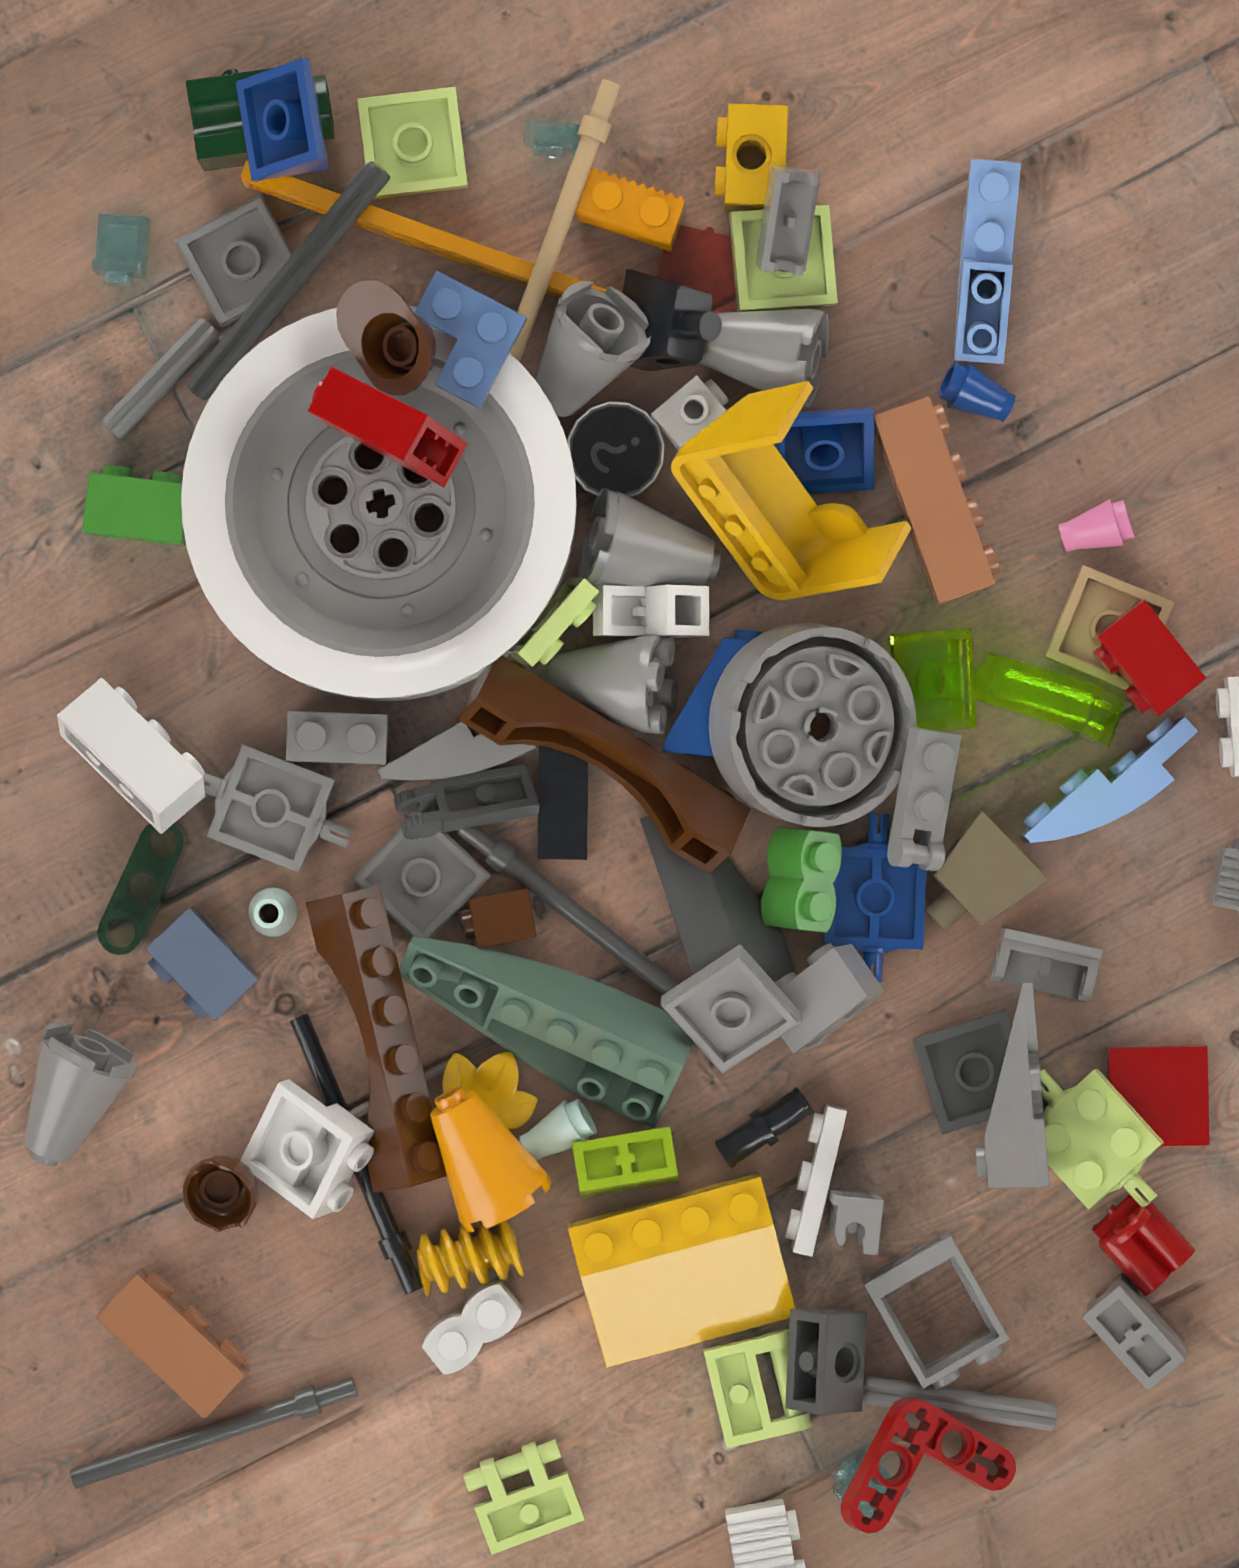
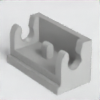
M771 165L755 263L760 271L775 273L776 270H784L798 276L803 275V272H805L821 176L820 172Z
M1001 927L989 980L1022 987V983L1033 982V990L1087 1002L1088 997L1091 998L1103 950Z
M829 1186L827 1197L831 1201L829 1226L837 1243L840 1246L844 1245L846 1240L845 1229L847 1227L849 1233H857L858 1245H863L864 1254L878 1255L884 1204L883 1198L876 1191Z
M1122 1272L1110 1282L1108 1290L1099 1298L1094 1296L1089 1301L1086 1312L1082 1314V1318L1147 1391L1186 1361L1187 1345Z

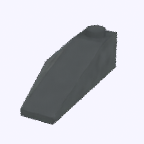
M649 816L640 818L692 975L739 944L743 946L774 983L791 972L796 974L781 927L764 925L760 899L727 857L709 874L668 849L657 826Z

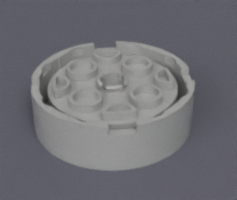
M786 624L768 630L752 639L738 651L726 666L719 678L711 701L709 713L710 744L716 765L722 777L736 795L751 807L767 815L803 826H836L851 822L872 811L897 786L900 781L909 726L916 727L917 724L916 708L910 685L900 666L884 648L873 640L843 628L823 624ZM815 713H825L830 720V730L820 740H815L808 733L811 721L816 716Z

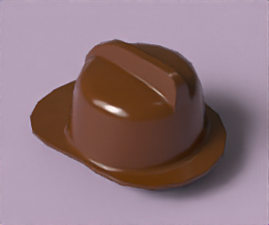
M361 280L346 289L339 299L336 311L337 327L345 345L363 368L369 380L378 390L389 395H406L416 390L426 379L428 372L433 368L432 362L436 353V339L432 328L423 318L414 314L404 298L391 285L379 280Z

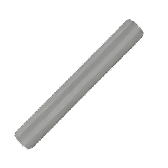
M873 1376L866 1377L863 1382V1402L870 1405L891 1407L895 1401L903 1397H913L929 1402L952 1417L1047 1431L1054 1430L1057 1421V1407L1050 1402L948 1387L935 1390L933 1385L923 1389L920 1383Z

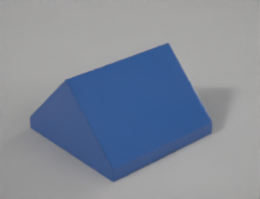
M300 58L235 82L252 181L329 169L314 74L309 58Z
M873 408L799 412L783 441L774 444L809 494L874 490Z

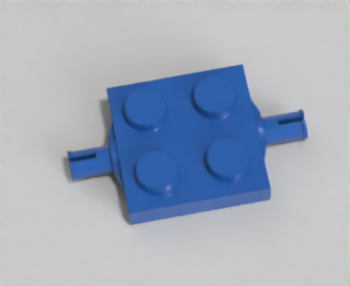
M868 813V843L855 847H842L840 869L833 882L836 894V910L830 929L827 933H824L823 945L829 943L833 946L853 944L856 950L863 952V960L870 970L872 963H874L873 975L879 983H882L883 953L896 949L923 950L927 870H922L918 864H911L907 868L890 865L887 857L889 814H880L879 833H877L878 814Z

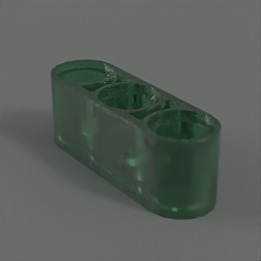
M177 822L168 828L176 836V849L172 854L165 857L157 854L152 848V836L157 830L151 824H148L141 832L98 926V941L109 953L116 955L132 953L139 949L146 940L187 851L189 843L187 833ZM139 873L150 875L156 884L155 894L145 902L135 898L131 892V881ZM118 918L127 919L134 926V939L127 946L117 945L110 937L111 924Z

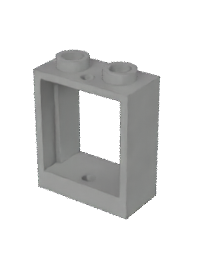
M947 1231L861 1279L923 1389L932 1384L934 1389L937 1390L952 1383L961 1376L958 1371L959 1368L973 1360L978 1365L994 1359L1004 1351L1001 1344L1010 1340ZM949 1260L988 1330L924 1366L885 1296Z

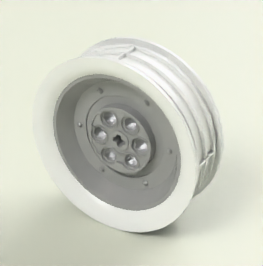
M409 306L415 312L417 307ZM337 308L329 309L296 321L260 342L231 369L208 400L196 424L183 470L181 507L186 547L195 575L206 598L219 618L252 653L276 670L307 686L333 695L356 700L379 702L406 701L433 696L455 689L478 678L489 664L496 661L502 655L507 658L510 655L507 651L532 627L549 601L559 591L571 558L577 518L576 482L571 452L564 430L550 401L535 379L510 353L481 409L436 387L435 382L457 340L431 327L436 339V353L432 362V370L428 372L426 379L416 390L406 395L389 396L429 415L467 442L468 445L444 488L429 480L420 484L409 482L404 476L405 467L385 456L377 468L373 470L361 468L356 462V455L358 450L364 445L330 427L307 411L312 403L313 392L316 386L326 377L331 366L376 388L340 335L337 327ZM331 478H339L345 481L348 488L345 499L335 505L323 502L320 496L323 483ZM379 492H385L387 499L395 498L396 505L388 508L389 516L385 518H379L376 511L369 513L368 505L376 502L375 494ZM435 506L443 512L444 522L437 531L429 533L417 527L416 516L423 507ZM341 527H353L359 533L360 540L358 546L350 553L337 552L332 544L334 533ZM391 540L403 542L408 549L406 561L398 567L385 566L380 559L382 546Z

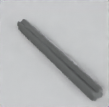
M373 161L365 165L188 380L187 387L193 394L202 400H207L212 396L223 378L245 356L386 185L390 175L384 168Z

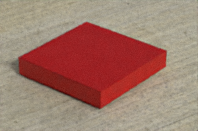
M1208 1046L1107 1047L1108 1081L1162 1139L1164 1143L1161 1146L1210 1145Z

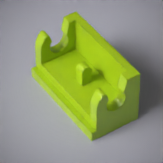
M670 1126L572 1143L582 1199L679 1182Z

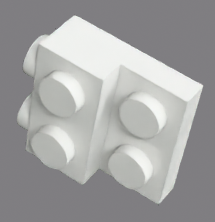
M288 1079L278 1082L240 1161L250 1168L253 1175L310 1218L316 1219L332 1212L341 1211L350 1201L354 1189L348 1183L354 1171L359 1172L373 1155L374 1148L368 1143L374 1130L337 1103L326 1107Z

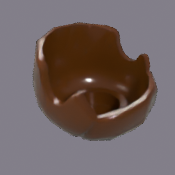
M214 1156L198 1162L190 1169L183 1184L184 1205L195 1221L212 1228L216 1232L237 1226L242 1228L247 1224L258 1203L257 1181L250 1168L237 1158Z

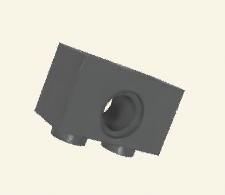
M831 1306L790 1309L786 1409L819 1415L862 1411L867 1312Z

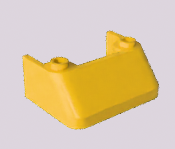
M809 381L746 395L683 444L671 463V471L676 480L755 588L771 599L782 601L882 583L912 529L907 521L868 528L857 512L848 505L828 503L817 506L774 446V444L783 441L812 392L813 386Z

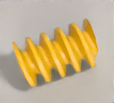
M479 1221L477 1236L472 1237L471 1233L460 1225L457 1241L452 1240L446 1229H441L438 1245H433L426 1233L420 1236L419 1249L416 1251L426 1297H430L432 1282L434 1281L443 1294L449 1293L452 1277H455L462 1289H468L471 1273L476 1275L482 1285H486L489 1282L490 1269L492 1268L502 1281L507 1280L510 1264L514 1265L521 1277L524 1276L514 1228H511L507 1221L497 1224V1230L493 1233L489 1228L485 1229L482 1222Z

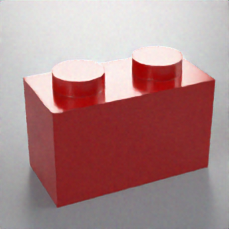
M1145 600L1137 602L1092 638L1098 646L1093 651L1094 656L1110 675L1118 671L1129 685L1124 690L1126 697L1141 714L1148 710L1152 716H1160L1207 679Z

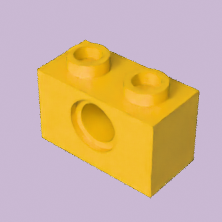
M728 103L727 117H717L716 147H726L725 166L715 167L714 196H724L723 210L748 211L764 209L771 165L786 167L788 106ZM754 146L763 153L765 162L759 168L749 170L739 164L736 154L743 147Z

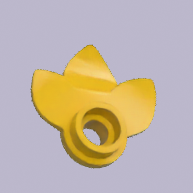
M510 1051L492 1056L480 1064L478 1068L463 1055L455 1053L448 1061L444 1070L442 1080L443 1093L455 1087H461L463 1092L474 1090L508 1129H516L525 1124L532 1116L538 1101L537 1097L532 1094L517 1090L519 1070L515 1057Z

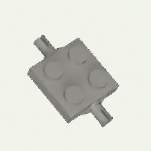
M244 744L240 748L234 767L227 773L224 779L205 772L203 776L204 781L210 783V786L204 784L205 794L216 798L215 816L206 837L296 872H301L308 851L318 838L340 845L345 849L347 848L350 840L332 834V831L351 837L353 828H348L326 819L327 802L336 780Z

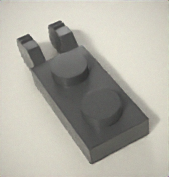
M527 764L431 781V785L415 787L411 790H402L393 799L396 811L404 814L422 812L435 805L436 811L410 816L402 822L401 829L404 838L406 837L411 840L432 837L441 830L445 833L538 815L540 808Z

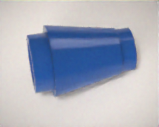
M954 362L945 374L938 392V397L947 401L948 408L997 419L1001 422H1004L1010 414L1016 398L1014 394L1007 392L1005 388L969 362L965 365Z

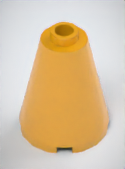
M455 1087L442 1093L434 1100L437 1107L431 1111L430 1117L458 1218L466 1231L474 1232L473 1223L481 1221L485 1229L506 1221L536 1202L531 1193L541 1186L545 1193L550 1189L552 1181L547 1172L474 1090L463 1092L461 1087Z

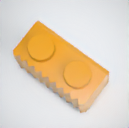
M595 167L589 172L576 214L578 221L671 252L685 214V202L682 195L675 198L673 193L665 195L663 189L656 192L654 186L648 189L644 183L637 186L635 180L627 182L625 176L618 179L616 173L609 176L606 170L599 173L598 168Z

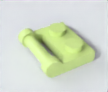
M789 1329L777 1330L761 1336L703 1349L726 1448L802 1431L813 1426L810 1413L785 1408ZM769 1351L785 1414L783 1417L772 1420L770 1419L755 1356Z

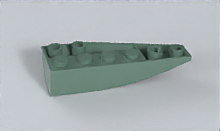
M413 936L399 968L403 980L563 1088L653 1129L662 1114L694 1043L676 1021L660 1008L603 983L565 969L517 955L478 948L467 944Z

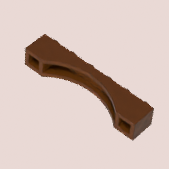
M503 655L489 664L479 675L457 719L498 745L526 744L549 747L572 754L598 767L620 783L642 805L657 826L668 849L709 874L732 853L751 808L736 800L731 793L710 784L694 774L687 766L676 763L652 748L645 740L634 737L610 722L606 716L590 710L569 697L562 689L551 686L527 671L520 663L509 660Z
M380 885L305 902L317 952L331 967L345 990L356 1015L364 1042L370 1090L367 1126L374 1130L368 1143L374 1148V1152L367 1163L373 1192L409 1188L446 1177L447 1174L430 1117L433 1109Z

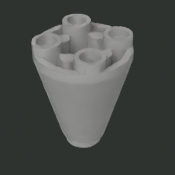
M646 635L559 652L548 663L543 665L540 662L538 666V678L551 686L562 689L569 697L590 710L606 716L610 722L642 733L663 734L666 727V708L674 709L677 702V680L669 679V666L673 663L675 653L673 637Z

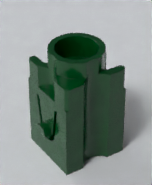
M272 68L238 73L237 69H229L220 76L186 80L196 155L204 172L244 166L246 160L248 161L235 82ZM325 75L314 76L324 140L335 139L327 79Z

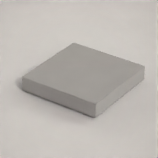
M262 194L174 240L221 329L239 320L293 254ZM308 280L301 287L308 284Z
M422 811V812H417V813H414L412 816L420 815L421 813H425V812H424V811ZM400 827L351 880L361 889L380 885L386 913L410 936L432 939L488 880L491 874L446 832L443 833L441 830L432 837L411 840L406 837L404 838Z
M741 944L661 996V1006L722 1074L800 1024L802 1020V1013Z

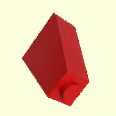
M332 366L326 377L316 386L313 392L312 403L307 410L330 427L443 488L468 445L467 442L429 415Z

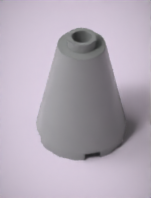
M582 281L571 284L558 300L535 381L553 406L557 416L567 417L573 415L638 360L650 344L651 336L647 338L645 332L649 325L646 316L634 301L617 289L609 286L606 292L591 288L594 282Z
M817 309L717 313L721 319V332L714 341H705L703 357L699 363L760 391L809 381L813 386V390L803 407L808 408L815 399L823 374L818 373L817 370L820 357L826 358L829 316L827 313H824L825 311Z
M601 489L593 503L587 522L593 523L589 539L582 538L578 563L579 578H585L593 586L643 587L657 585L704 586L707 579L714 580L719 569L721 554L720 551L714 550L713 539L615 489Z
M67 1022L50 1023L46 1026L42 1035L24 1137V1144L30 1150L29 1155L37 1162L48 1166H56L58 1162H68L134 1076L139 1065L138 1061L130 1063L134 1054L116 1040L89 1028L85 1036L70 1033L73 1024Z

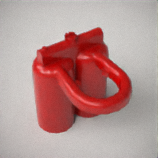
M1130 1194L1116 1207L1112 1204L1110 1208H1107L1108 1214L1097 1225L1094 1224L1091 1229L1100 1238L1099 1247L1144 1296L1154 1292L1169 1277L1170 1273L1180 1268L1195 1252V1248L1152 1202L1145 1208H1142Z

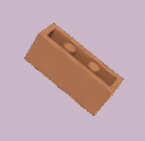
M141 1268L96 1318L205 1420L247 1375L249 1369L243 1364L247 1357L230 1340L225 1338L220 1343L207 1330L211 1325L209 1320L194 1306L189 1304L184 1309L170 1295L175 1290L164 1277L154 1270L148 1275Z

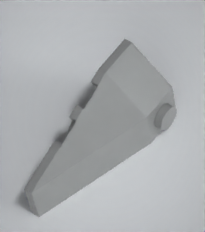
M1033 982L1022 983L985 1132V1146L976 1147L978 1177L988 1176L989 1188L1049 1187Z

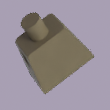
M978 811L945 854L942 868L932 872L931 876L945 891L925 911L945 932L965 912L979 925L983 926L1041 887L1049 879L983 811Z

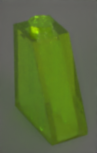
M989 652L986 662L981 663L978 667L973 682V687L976 691L973 699L988 707L1106 747L1111 746L1126 702L1096 684Z

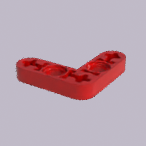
M903 1397L894 1402L885 1416L842 1499L841 1515L844 1522L853 1529L865 1533H876L882 1530L893 1515L923 1455L970 1483L991 1491L1002 1490L1009 1486L1015 1476L1016 1462L1013 1455L1007 1449L929 1402L913 1397ZM908 1412L916 1413L915 1417L921 1421L917 1429L910 1428V1424L904 1420ZM956 1430L962 1438V1446L957 1455L947 1458L942 1451L941 1443L946 1433ZM893 1436L900 1437L902 1441L910 1443L909 1448L907 1449L905 1446L891 1442ZM894 1451L900 1459L899 1470L893 1477L885 1479L879 1471V1462L885 1453ZM975 1454L994 1460V1465L998 1467L995 1476L988 1474V1470L981 1465L971 1462ZM870 1480L875 1484L887 1487L885 1494L877 1492L875 1488L868 1487ZM861 1501L869 1502L870 1507L874 1509L871 1518L863 1516V1513L858 1509Z

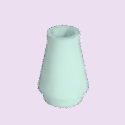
M273 887L259 891L250 901L248 907L249 921L253 928L262 935L269 937L281 936L294 926L297 919V905L293 897L285 890ZM269 903L275 905L279 912L275 922H267L265 916L262 915V908Z
M577 1098L570 1103L564 1100L529 1132L520 1136V1141L533 1158L538 1161L543 1157L572 1149V1143L589 1140V1137L597 1133V1129L592 1116L580 1099Z

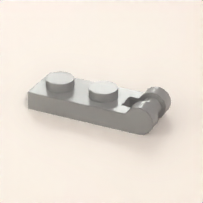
M909 726L887 850L890 865L907 868L911 864H918L919 868L928 871H938L942 868L945 861V848L942 843L962 735ZM915 829L921 830L919 844H915L913 841Z

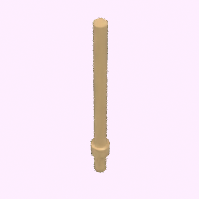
M606 79L601 81L590 114L584 115L577 132L581 139L517 313L527 317V321L510 351V354L519 362H521L600 144L605 145L612 126L608 123L621 86Z

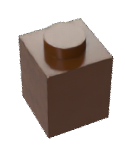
M528 888L470 898V909L461 910L466 939L476 938L478 948L537 937Z

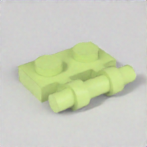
M556 1439L537 1445L536 1441L521 1446L522 1451L498 1461L491 1457L479 1462V1468L463 1473V1478L469 1492L485 1486L488 1487L492 1499L475 1505L474 1509L491 1555L585 1520L568 1471L549 1477L544 1464L562 1458ZM529 1470L534 1483L507 1493L503 1479Z

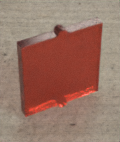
M680 225L672 251L669 252L663 249L657 277L711 294L713 299L711 311L716 313L732 312L736 291L731 237L714 233L712 227H707L704 231Z

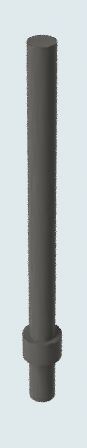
M480 826L457 831L459 836L487 857L485 862L499 873L502 870L507 872L659 993L664 995L680 984L516 855L518 850L502 838L499 842Z
M353 1377L318 1389L311 1385L294 1391L293 1397L71 1469L70 1476L73 1485L77 1489L301 1415L302 1419L321 1414L324 1407L357 1397L356 1384Z

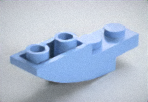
M970 158L966 206H964L957 290L954 360L1004 364L1013 273L1012 254L1021 170L1020 162Z
M1167 716L1146 735L1151 743L1137 756L1130 750L1110 767L1109 770L1114 775L1110 780L1099 769H1092L1088 774L1082 769L1075 772L1059 787L1064 795L1055 804L1049 807L1043 802L1022 821L1028 828L1019 836L1026 843L1058 840L1085 833L1130 813L1153 798L1175 780L1162 764L1193 737L1198 730L1186 717H1179L1172 722Z

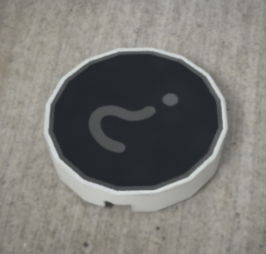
M609 401L589 408L574 422L567 437L575 480L583 490L595 496L603 488L615 489L629 497L638 495L655 481L663 465L664 441L659 426L646 411L630 403Z

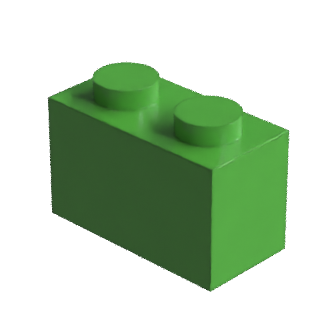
M103 465L102 474L89 472L82 532L87 535L186 547L181 507L182 475L152 471L151 480L133 478V469Z

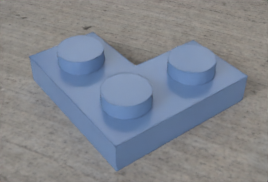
M436 270L414 312L415 315L423 318L429 326L457 340L435 382V386L481 409L525 325L527 317Z

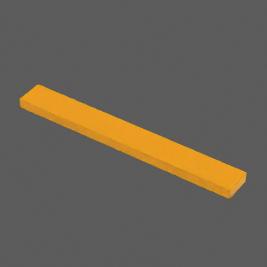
M247 160L240 176L247 188L323 215L328 212L342 195L291 176L252 181ZM368 205L353 223V226L527 287L535 265L529 261L372 205ZM553 271L545 294L559 299L571 284L582 282V280ZM592 285L591 287L592 289H596L602 292H606L607 290L596 285Z

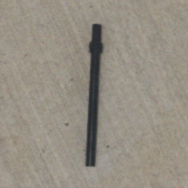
M308 1013L291 1020V1026L325 1106L337 1103L349 1112ZM367 1165L359 1172L354 1171L356 1180L381 1236L378 1245L384 1259L391 1260L405 1295L423 1288L408 1252L412 1249L405 1230H399L383 1191L373 1192Z

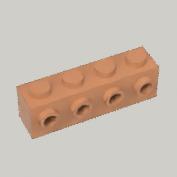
M928 396L874 415V433L905 521L912 528L910 535L935 606L995 585L993 575L1000 573L999 565L991 545L983 547L976 528L983 526V520L975 499L966 500L960 481L966 480L967 476L958 451L950 453L946 444L944 434L950 433V427L942 405L933 407L931 398Z

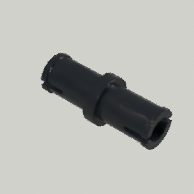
M797 1087L762 1112L756 1109L749 1114L750 1120L722 1139L715 1141L716 1147L731 1168L768 1143L770 1146H773L779 1142L777 1136L808 1115L814 1114L808 1101Z

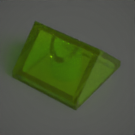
M972 628L890 634L891 656L903 671L913 694L916 708V727L938 731L977 728Z

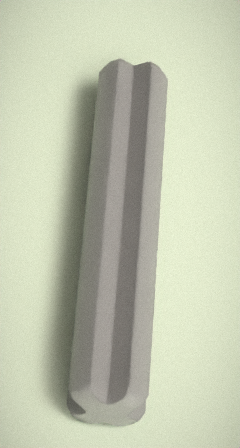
M197 320L104 417V425L116 437L124 438L217 342L220 336L218 331L206 320Z

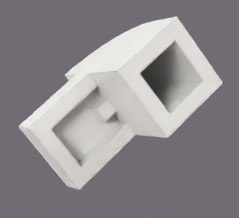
M594 586L599 593L593 598V602L597 605L593 611V636L636 638L646 635L673 638L709 636V586Z

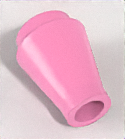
M1110 498L1079 516L1058 524L1066 552L1079 549L1124 546L1125 540L1135 538L1124 500L1112 503Z

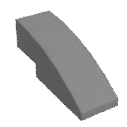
M460 722L377 771L382 779L422 781L446 779L481 772L508 763L537 747L526 744L498 745L482 734L474 737L469 727Z

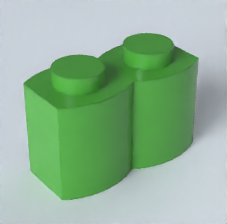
M782 827L774 829L767 850V865L770 877L764 887L761 901L764 925L828 932L836 910V894L833 882L838 875L842 859V845L839 834Z

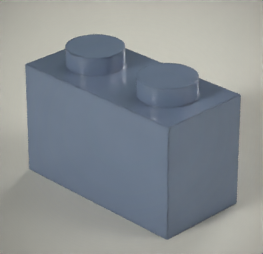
M194 907L188 908L146 948L153 956L148 962L149 966L167 984L173 979L179 983L187 992L182 1000L202 1020L207 1015L214 1021L218 1020L261 979L253 968Z

